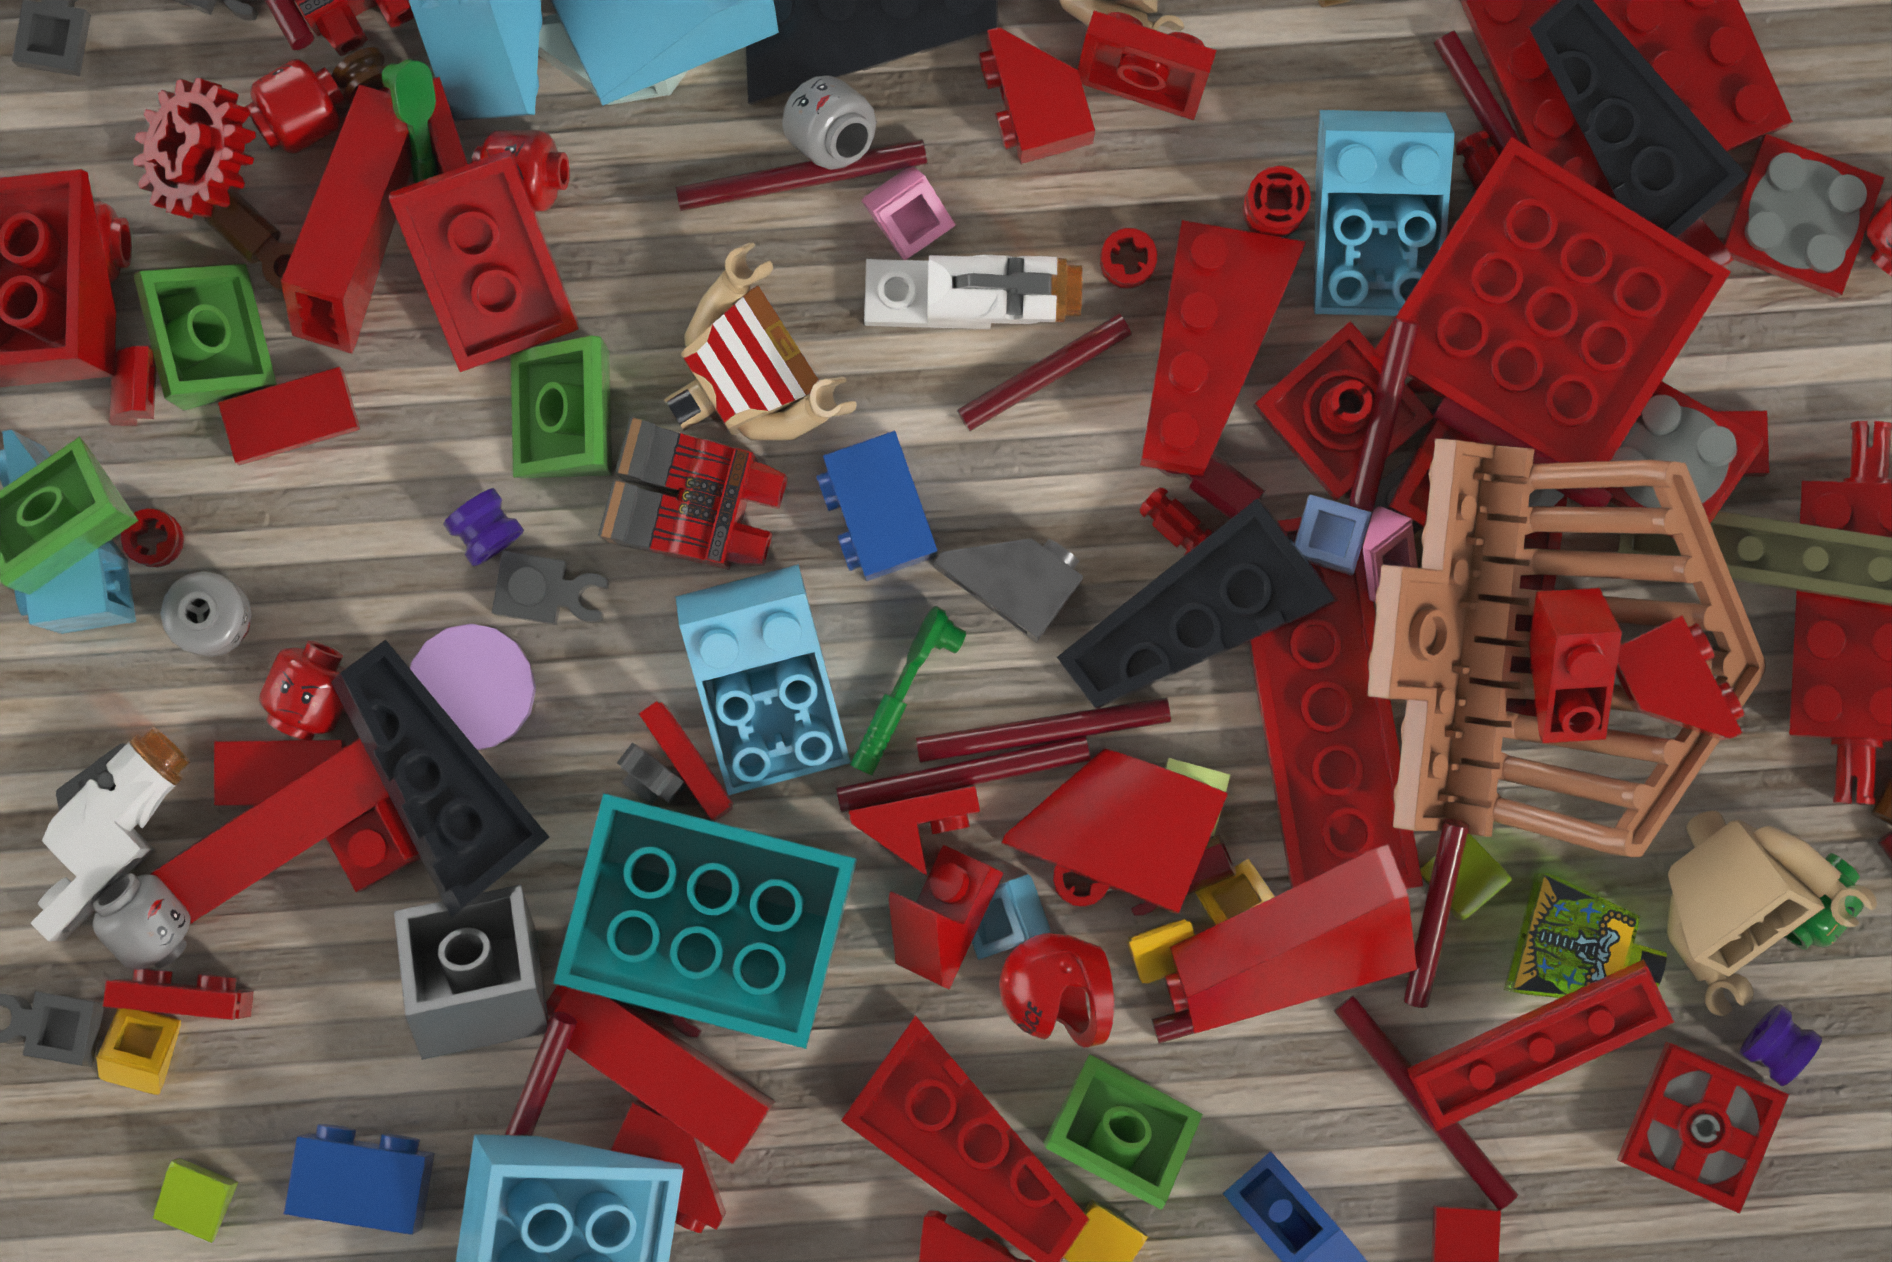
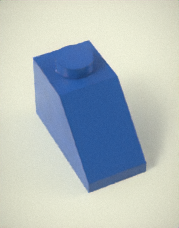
M1271 1151L1222 1193L1281 1262H1368L1341 1228Z

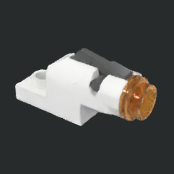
M929 255V261L866 259L865 326L991 329V323L1033 324L1038 322H1065V316H1081L1082 265H1067V258L1047 256Z
M152 727L144 736L136 734L127 744H119L57 789L56 799L59 812L49 823L42 841L76 878L72 882L67 877L61 879L38 902L43 911L31 924L47 941H65L95 911L93 905L99 893L113 880L122 875L132 873L155 850L134 827L138 824L143 828L165 796L183 779L180 772L190 763L187 756L157 728Z

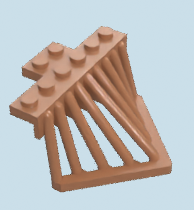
M1435 438L1434 456L1429 469L1430 493L1427 520L1422 533L1421 568L1392 565L1381 566L1380 585L1375 598L1377 612L1373 649L1368 662L1370 676L1367 696L1407 700L1405 718L1401 726L1402 749L1398 782L1394 790L1395 813L1393 827L1412 831H1441L1444 819H1457L1469 824L1468 834L1492 837L1493 822H1497L1609 854L1642 857L1720 740L1686 728H1682L1675 739L1607 729L1606 740L1542 743L1539 737L1537 717L1506 711L1507 698L1535 700L1532 673L1510 671L1512 656L1530 657L1529 642L1531 631L1515 630L1516 614L1533 616L1536 591H1540L1520 589V576L1541 574L1693 583L1701 604L1611 596L1604 597L1617 623L1661 626L1683 615L1688 627L1698 623L1702 630L1712 631L1720 651L1713 650L1714 658L1707 661V664L1713 676H1717L1715 679L1717 684L1719 685L1727 681L1743 707L1763 677L1766 670V662L1686 463L1663 460H1628L1533 464L1534 449ZM1653 486L1661 508L1528 506L1529 495L1537 489ZM1533 532L1673 535L1681 556L1524 548L1525 535ZM1620 641V645L1628 641ZM1614 684L1610 709L1635 712L1621 685ZM1509 738L1658 764L1644 784L1513 757L1501 752L1502 739ZM1498 780L1622 806L1626 807L1627 810L1615 827H1608L1502 798L1497 793Z

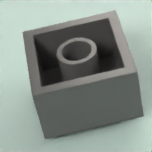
M521 884L482 892L453 917L450 916L443 901L394 911L405 1017L422 1060L545 1034L549 1020L537 934Z

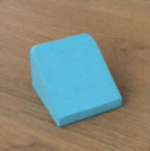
M1027 874L998 885L972 940L978 960L1017 947L1036 935L1051 932L1030 875Z

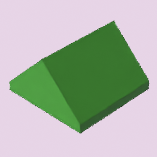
M246 264L139 271L133 275L164 399L185 411L277 385Z
M586 336L528 348L510 354L513 478L612 476L609 349L603 339L599 336Z
M80 436L0 490V581L7 588L28 595L32 594L138 521Z
M1089 1054L1051 1125L1043 1144L1046 1149L1162 1210L1171 1193L1203 1114Z

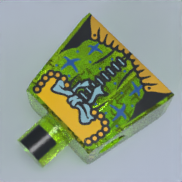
M1535 873L1503 990L1525 995L1561 998L1643 959L1658 987L1665 971L1667 952L1634 943L1640 923V916L1555 875Z

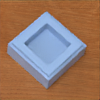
M1310 494L1305 505L1295 545L1309 563L1352 576L1372 512Z

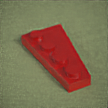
M1185 220L1181 221L1140 466L1203 477L1290 278L1301 257L1306 241Z

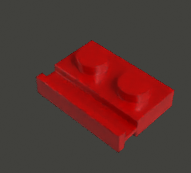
M144 968L140 970L134 969L132 979H115L112 981L106 980L103 1007L227 1020L251 1017L254 991L235 990L237 980L235 977L198 974L197 984L187 985L172 983L173 971Z

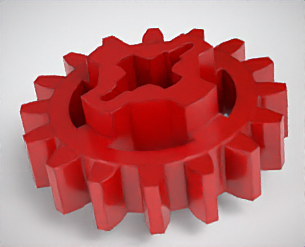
M196 78L194 83L179 79L176 81L175 93L161 90L158 93L160 109L157 112L146 109L143 113L145 119L150 124L148 131L138 132L135 135V140L144 144V153L139 154L133 159L134 166L146 170V173L139 180L138 186L140 189L152 192L150 204L166 209L167 213L192 219L194 215L209 218L212 217L213 204L225 208L230 205V196L227 191L230 186L243 189L245 182L239 174L241 165L248 166L254 162V157L244 153L245 144L250 143L256 138V132L245 129L242 126L251 112L249 108L237 105L238 93L222 88L220 84L201 78Z

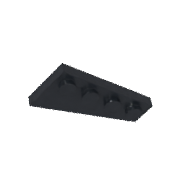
M774 0L779 33L746 46L748 104L753 105L773 99L775 96L795 91L802 83L816 76L829 75L838 78L861 70L866 71L886 65L888 62L914 54H922L985 35L987 30L999 27L998 0Z
M1557 0L1528 26L1611 190L1620 204L1677 238L1748 176L1593 0Z
M1255 499L1057 656V659L1095 708H1101L1334 604L1339 600L1263 502Z
M386 639L340 672L331 682L451 917L550 838Z

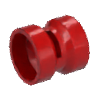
M1285 166L1268 167L1259 172L1250 183L1242 206L1244 220L1249 229L1254 233L1283 238L1293 234L1303 222L1309 209L1311 194L1308 183L1296 170Z

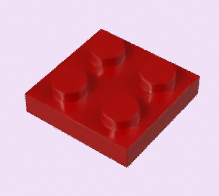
M1094 10L1085 35L1078 72L1082 85L1194 121L1217 50L1206 47L1200 39L1187 33L1171 32L1166 34L1144 27L1140 20L1126 13L1111 12L1104 14Z

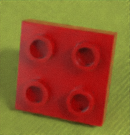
M1351 321L1253 405V408L1335 502L1353 487L1383 361L1373 356L1375 348ZM1404 384L1387 457L1433 418V414L1406 384Z

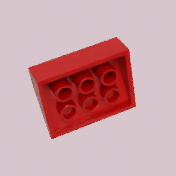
M83 169L0 178V387L115 377L116 310L88 172Z

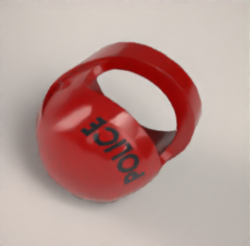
M1054 933L1036 935L1014 948L1005 960L999 982L1001 1002L1011 1021L1022 1031L1044 1040L1051 1035L1056 1021L1065 1026L1070 1037L1079 1046L1085 1048L1104 1044L1110 1036L1113 1024L1114 992L1110 966L1103 949L1100 946L1071 935ZM1086 993L1090 1002V1019L1087 1010Z

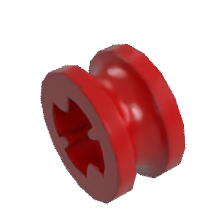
M1123 228L1114 231L1106 239L1100 253V267L1103 276L1111 284L1123 289H1133L1142 286L1151 278L1157 264V249L1154 241L1147 233L1137 228ZM1131 243L1134 253L1145 254L1146 264L1138 262L1137 273L1126 274L1122 264H1112L1110 259L1111 253L1119 255L1120 244Z
M145 508L134 512L138 521L122 531L120 537L123 550L128 557L139 564L155 568L169 565L177 559L184 545L183 530L177 520L158 509ZM158 521L155 527L167 532V541L157 543L156 554L147 555L149 548L142 545L138 546L137 538L138 535L148 533L149 522Z
M1058 865L1054 868L1053 883L1056 892L1064 901L1074 906L1095 904L1105 896L1109 889L1108 886L1101 883H1093L1090 885L1088 896L1073 895L1075 886L1067 890L1063 882V873L1071 871Z

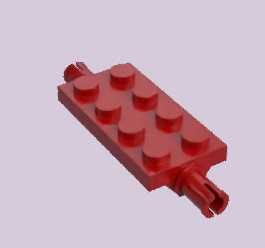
M1868 421L1851 422L1850 477L1844 478L1843 482L1802 481L1799 524L1892 538V479H1889L1892 423L1874 421L1873 446L1869 448L1870 426ZM1796 591L1789 735L1831 739L1830 745L1837 746L1835 796H1833V803L1852 804L1854 778H1857L1856 803L1858 805H1875L1876 798H1874L1876 748H1883V742L1892 741V606Z

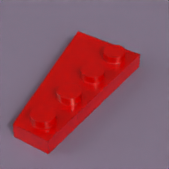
M915 1015L844 1115L841 1122L1034 1261L1061 1262L1090 1219Z

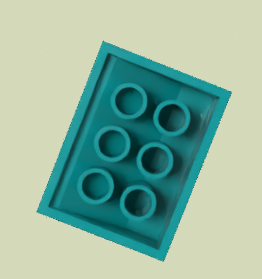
M603 793L553 983L806 1049L842 921L857 858Z

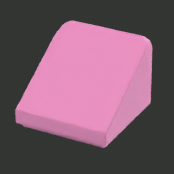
M915 167L905 168L862 199V203L903 260H907L956 226L925 175Z
M1381 506L1376 507L1372 513L1363 545L1369 600L1375 602L1376 592L1380 585L1382 565L1418 568L1412 519Z

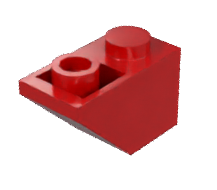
M1000 27L987 30L986 46L988 50L979 52L978 57L987 89L998 87L1005 110L995 113L1005 150L1016 147L1020 164L1093 144L1095 127L1078 70Z
M1600 588L1536 591L1529 649L1538 731L1542 743L1606 740L1622 631Z
M1683 615L1620 645L1615 675L1635 712L1719 740L1732 739L1742 734L1736 720L1744 717L1743 708L1727 681L1719 685L1717 684L1707 664V661L1714 658V652L1698 623L1688 627Z
M640 1100L633 1102L612 1145L611 1151L680 1164L683 1168L675 1223L697 1233H702L705 1225L717 1230L723 1221L726 1210L702 1143Z

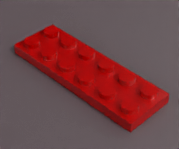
M1302 517L1277 521L1295 543ZM1362 544L1352 576L1311 564L1337 597L1338 602L1248 642L1291 889L1373 849L1389 845L1405 888L1410 889L1423 886L1414 831L1393 827L1395 813L1394 790L1398 782L1401 756L1391 699L1367 696L1370 676L1368 662L1373 649L1376 614L1374 603L1369 600Z

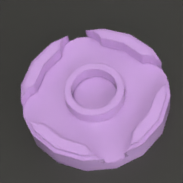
M476 624L446 628L427 640L411 662V671L478 751L495 747L516 735L531 714L536 693L531 664L519 644L495 628Z

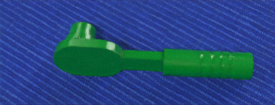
M408 59L399 64H389L382 72V83L391 91L393 110L396 117L408 126L412 157L410 158L413 182L417 183L438 175L436 157L432 154L428 119L432 116L436 104L433 77L428 66L417 60Z
M934 606L924 618L909 649L907 662L891 695L884 694L850 763L854 768L873 776L880 758H882L891 736L908 705L902 701L918 669L923 665L932 648L935 647L939 650L944 648L954 654L961 648L966 637V631L955 626L954 621L946 616L944 609Z

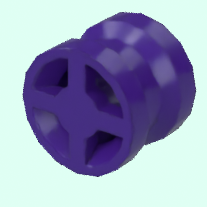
M494 488L488 489L464 503L443 523V526L451 536L460 537L466 545L465 556L473 567L499 554L524 532L517 519L508 518L501 509L503 499Z
M1778 1004L1765 1014L1751 1030L1740 1048V1054L1750 1062L1760 1061L1769 1068L1770 1078L1783 1087L1796 1078L1811 1061L1822 1043V1037L1812 1029H1801L1793 1022L1792 1012L1782 1004Z

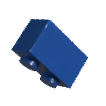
M896 431L823 455L828 471L818 474L816 477L828 511L841 507L849 531L839 534L837 537L849 571L862 567L866 581H870L938 557V550Z
M317 1124L316 1134L307 1133L297 1136L284 1215L410 1235L422 1230L435 1153L418 1150L420 1139L401 1135L381 1134L380 1144L355 1140L356 1129L330 1124Z

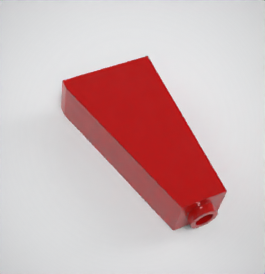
M359 84L281 280L292 336L351 354L356 346L396 220L389 201V192L406 187L412 170L410 163L412 152L408 126L396 117L393 110L391 91L387 87L376 90Z
M1389 845L1373 849L1171 946L1175 973L1165 975L1164 977L1175 1013L1187 1010L1194 1034L1417 970L1409 896Z
M557 985L546 1001L548 1017H550L549 1022L554 1012L567 1013L577 1020V1025L567 1047L569 1051L732 1164L741 1155L775 1103L773 1099L626 1002L562 985Z

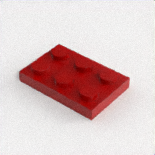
M510 149L389 192L390 204L459 372L579 330L577 317Z

